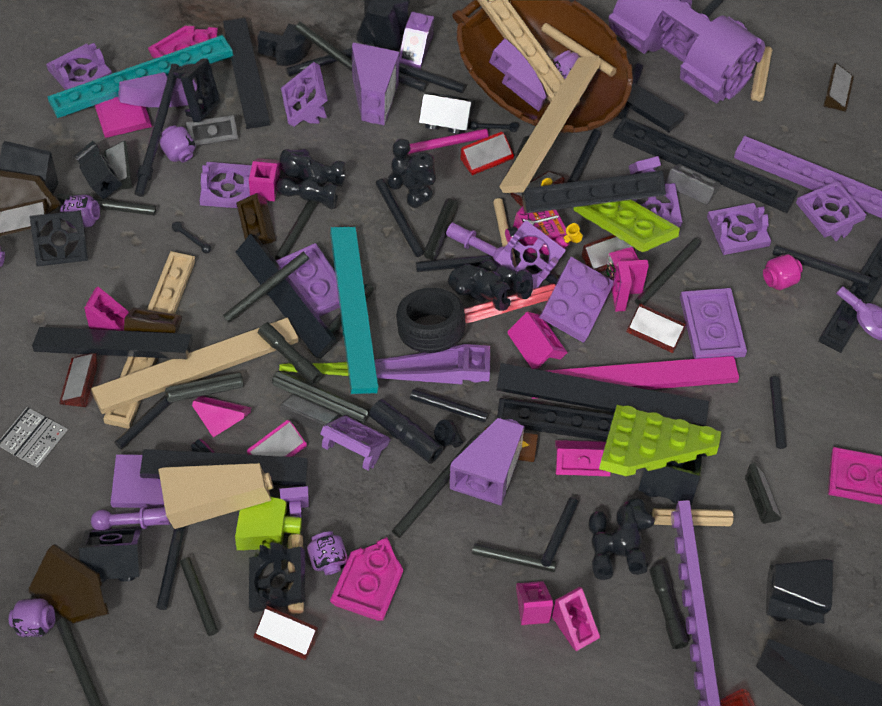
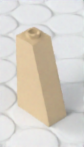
M259 463L165 467L159 469L165 512L174 529L271 501L269 490L273 489V483L269 472L264 473Z

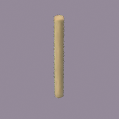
M548 23L542 26L544 33L571 51L578 53L580 57L596 56ZM600 58L601 64L598 69L611 77L614 76L616 68Z
M498 198L493 203L502 247H505L508 243L505 237V229L509 227L503 200ZM512 248V253H513V260H512V262H513V265H514L515 267H517V265H516V260H515V256H514V251H513V248Z

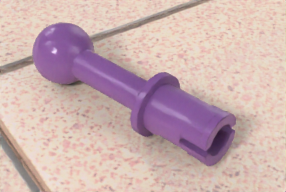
M454 222L450 224L446 232L447 237L463 244L464 248L469 249L470 246H473L492 256L494 262H496L495 259L504 249V247L496 248L477 238L476 231H469Z
M143 506L138 513L112 515L106 510H98L91 517V525L95 530L110 529L114 525L140 524L142 529H146L151 525H171L166 516L165 507L147 509Z

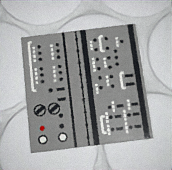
M26 407L1 437L0 447L38 467L68 429Z

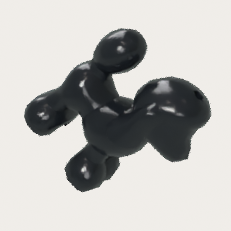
M401 138L392 146V152L395 157L391 162L392 173L388 176L387 183L393 190L400 189L401 184H403L408 189L407 204L412 208H417L423 203L428 202L433 196V191L429 185H433L436 181L435 159L432 154L418 152L413 156L409 155L408 153L411 149L410 142L407 139Z
M305 148L300 150L284 149L279 157L281 170L287 176L303 180V182L296 184L293 180L282 177L276 182L277 191L286 197L298 195L303 200L317 201L329 209H335L338 200L336 191L338 186H342L345 180V162L336 161L331 166H327L314 161L309 151Z
M491 260L482 261L479 267L464 264L452 270L448 277L449 286L458 295H468L479 302L493 300V307L498 311L507 310L510 306L511 300L507 298L506 290H514L520 299H528L533 292V277L528 270L516 271L509 266H499L497 262Z
M631 498L619 507L616 519L620 527L614 533L605 532L608 519L603 511L596 510L590 515L588 528L593 534L591 543L594 550L592 570L597 579L607 580L612 578L613 566L610 559L612 554L626 557L629 571L632 574L640 575L647 572V557L643 550L639 549L642 541L640 531L652 527L655 523V517L647 512L643 500Z

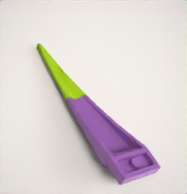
M463 344L436 353H419L374 360L377 378L462 384V380L481 382L489 381L490 346ZM347 362L312 363L322 374L348 376ZM279 364V371L297 372L292 364Z

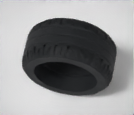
M441 288L419 289L404 297L398 305L396 313L398 334L402 342L415 351L424 353L441 352L456 345L464 335V306L461 300L448 290ZM429 315L447 318V320L435 325H422L415 322L417 319Z

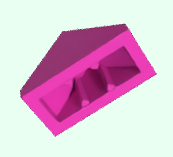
M96 287L84 307L89 329L124 331V318L129 311L100 287Z
M544 581L516 583L521 625L549 623L553 600Z
M581 587L555 600L552 618L575 651L600 638Z

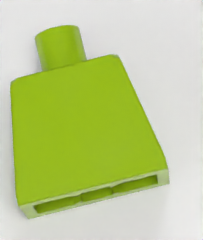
M271 497V501L241 509L235 534L237 550H258L260 545L270 548V543L272 542L283 545L284 533H301L302 517L287 516V502L275 497Z

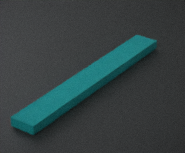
M221 35L47 96L48 102L56 117L60 118L118 97L119 82L163 72L168 77L171 64L179 66L196 64L200 59L208 58L211 64L233 56V50L225 37Z
M331 227L330 237L351 394L377 393L378 382L356 227Z

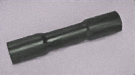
M269 322L264 323L259 328L257 333L273 349H276L311 385L316 384L321 379L323 374L307 358L299 354Z
M657 565L652 567L649 572L661 604L667 634L672 649H682L688 645V640L677 612L666 567L664 565Z

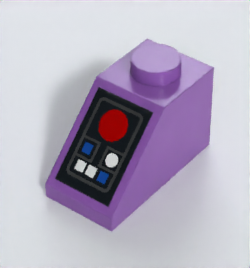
M416 12L411 13L405 27L399 56L400 63L421 69L433 38V16Z

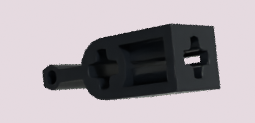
M91 141L74 155L88 184L102 199H105L123 185L111 164L103 156L100 148L94 141Z

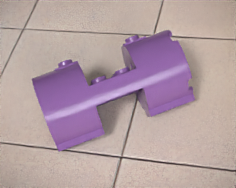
M618 0L613 13L609 16V27L612 31L643 54L648 50L654 52L663 48L684 62L680 66V79L716 104L720 100L723 101L725 97L727 99L734 97L752 77L753 74L751 72L755 67V62L759 63L763 57L765 50L764 41L749 32L741 22L726 16H719L711 22L705 14H699L691 8L692 0Z

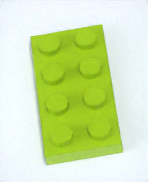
M633 200L573 208L575 212L584 218L589 219L641 252L648 251L679 237V227Z

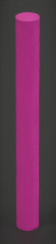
M487 129L411 143V149L408 154L484 139L488 137Z

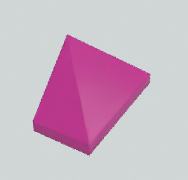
M206 396L196 398L192 404L212 437L220 434L251 413V407Z

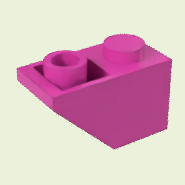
M257 158L252 162L249 176L250 196L258 193L265 197L267 201H275L277 193L276 182L280 178L281 173L279 160Z

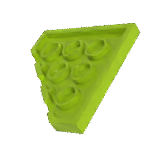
M617 405L599 469L623 476L634 475L636 470L646 468L650 471L666 467L667 462L674 460L677 463L695 460L699 454L715 455L718 451L721 431H717L709 426L690 424L682 419L674 420L663 417L654 412L639 411L631 406Z

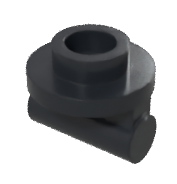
M443 419L437 423L434 430L435 440L443 446L452 445L455 448L463 444L453 420Z

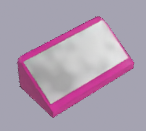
M286 420L247 450V455L293 457L304 449L307 444L289 420Z

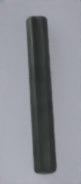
M276 371L272 378L274 386L338 412L340 415H346L362 424L368 419V409L286 373Z

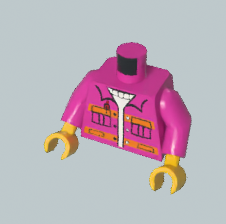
M545 178L541 186L551 185L553 181L551 178ZM523 206L516 213L513 227L505 229V237L507 242H509L523 222L527 220L564 249L569 245L570 241L579 243L583 237L578 224L572 223L566 228L556 210L524 214ZM527 236L518 241L525 247L528 245L533 246L538 238ZM544 243L539 252L540 254L549 255L548 248ZM532 248L525 250L527 253H537Z

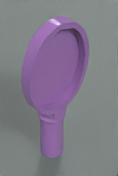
M842 286L836 294L857 311V320L864 331L873 338L882 341V308L875 304L863 303L861 299H858Z

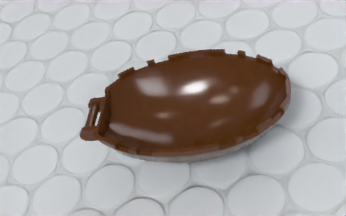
M473 0L462 10H456L452 16L458 24V47L461 58L470 75L482 90L500 107L522 121L537 126L550 105L549 100L546 98L542 108L538 111L502 83L505 74L489 62L493 50L504 40V37L483 8L468 18L470 14L481 6L477 0ZM508 0L553 64L555 63L554 58L570 49L542 31V26L545 23H548L616 68V73L612 77L597 69L580 97L579 105L574 107L559 133H581L593 130L614 119L625 107L630 97L633 77L631 64H629L626 56L627 52L617 41V35L596 14L575 0L573 3L568 0Z

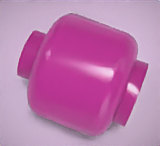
M783 254L766 263L763 270L764 280L769 287H773L776 290L786 289L800 281L803 270L802 265L793 256Z

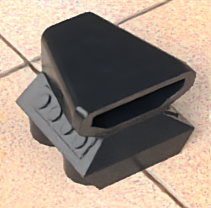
M364 0V17L356 34V40L363 44L372 41L374 47L399 51L401 47L400 34H404L409 20L408 8L410 0Z
M819 559L770 565L767 576L766 614L779 622L795 619L807 626H813L817 623L824 624L825 614L832 608L833 560Z

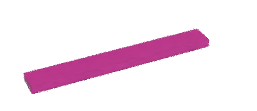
M734 356L548 370V372L647 390L738 383L739 380Z

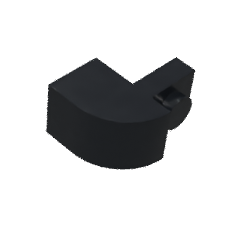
M289 23L283 36L260 30L257 36L258 53L275 57L278 66H291L305 58L311 47V41L294 29L296 25Z

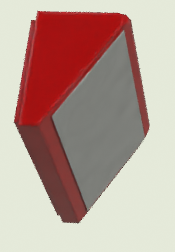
M499 132L462 147L460 159L470 174L475 175L514 159V155L503 132Z

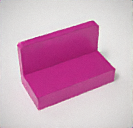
M648 260L617 262L612 286L615 312L626 310L629 294H640L643 292L649 266Z
M526 312L508 330V335L531 369H538L549 357L561 360L567 354V351L547 322L539 318V314Z
M555 440L556 475L610 476V472L599 469L606 442Z

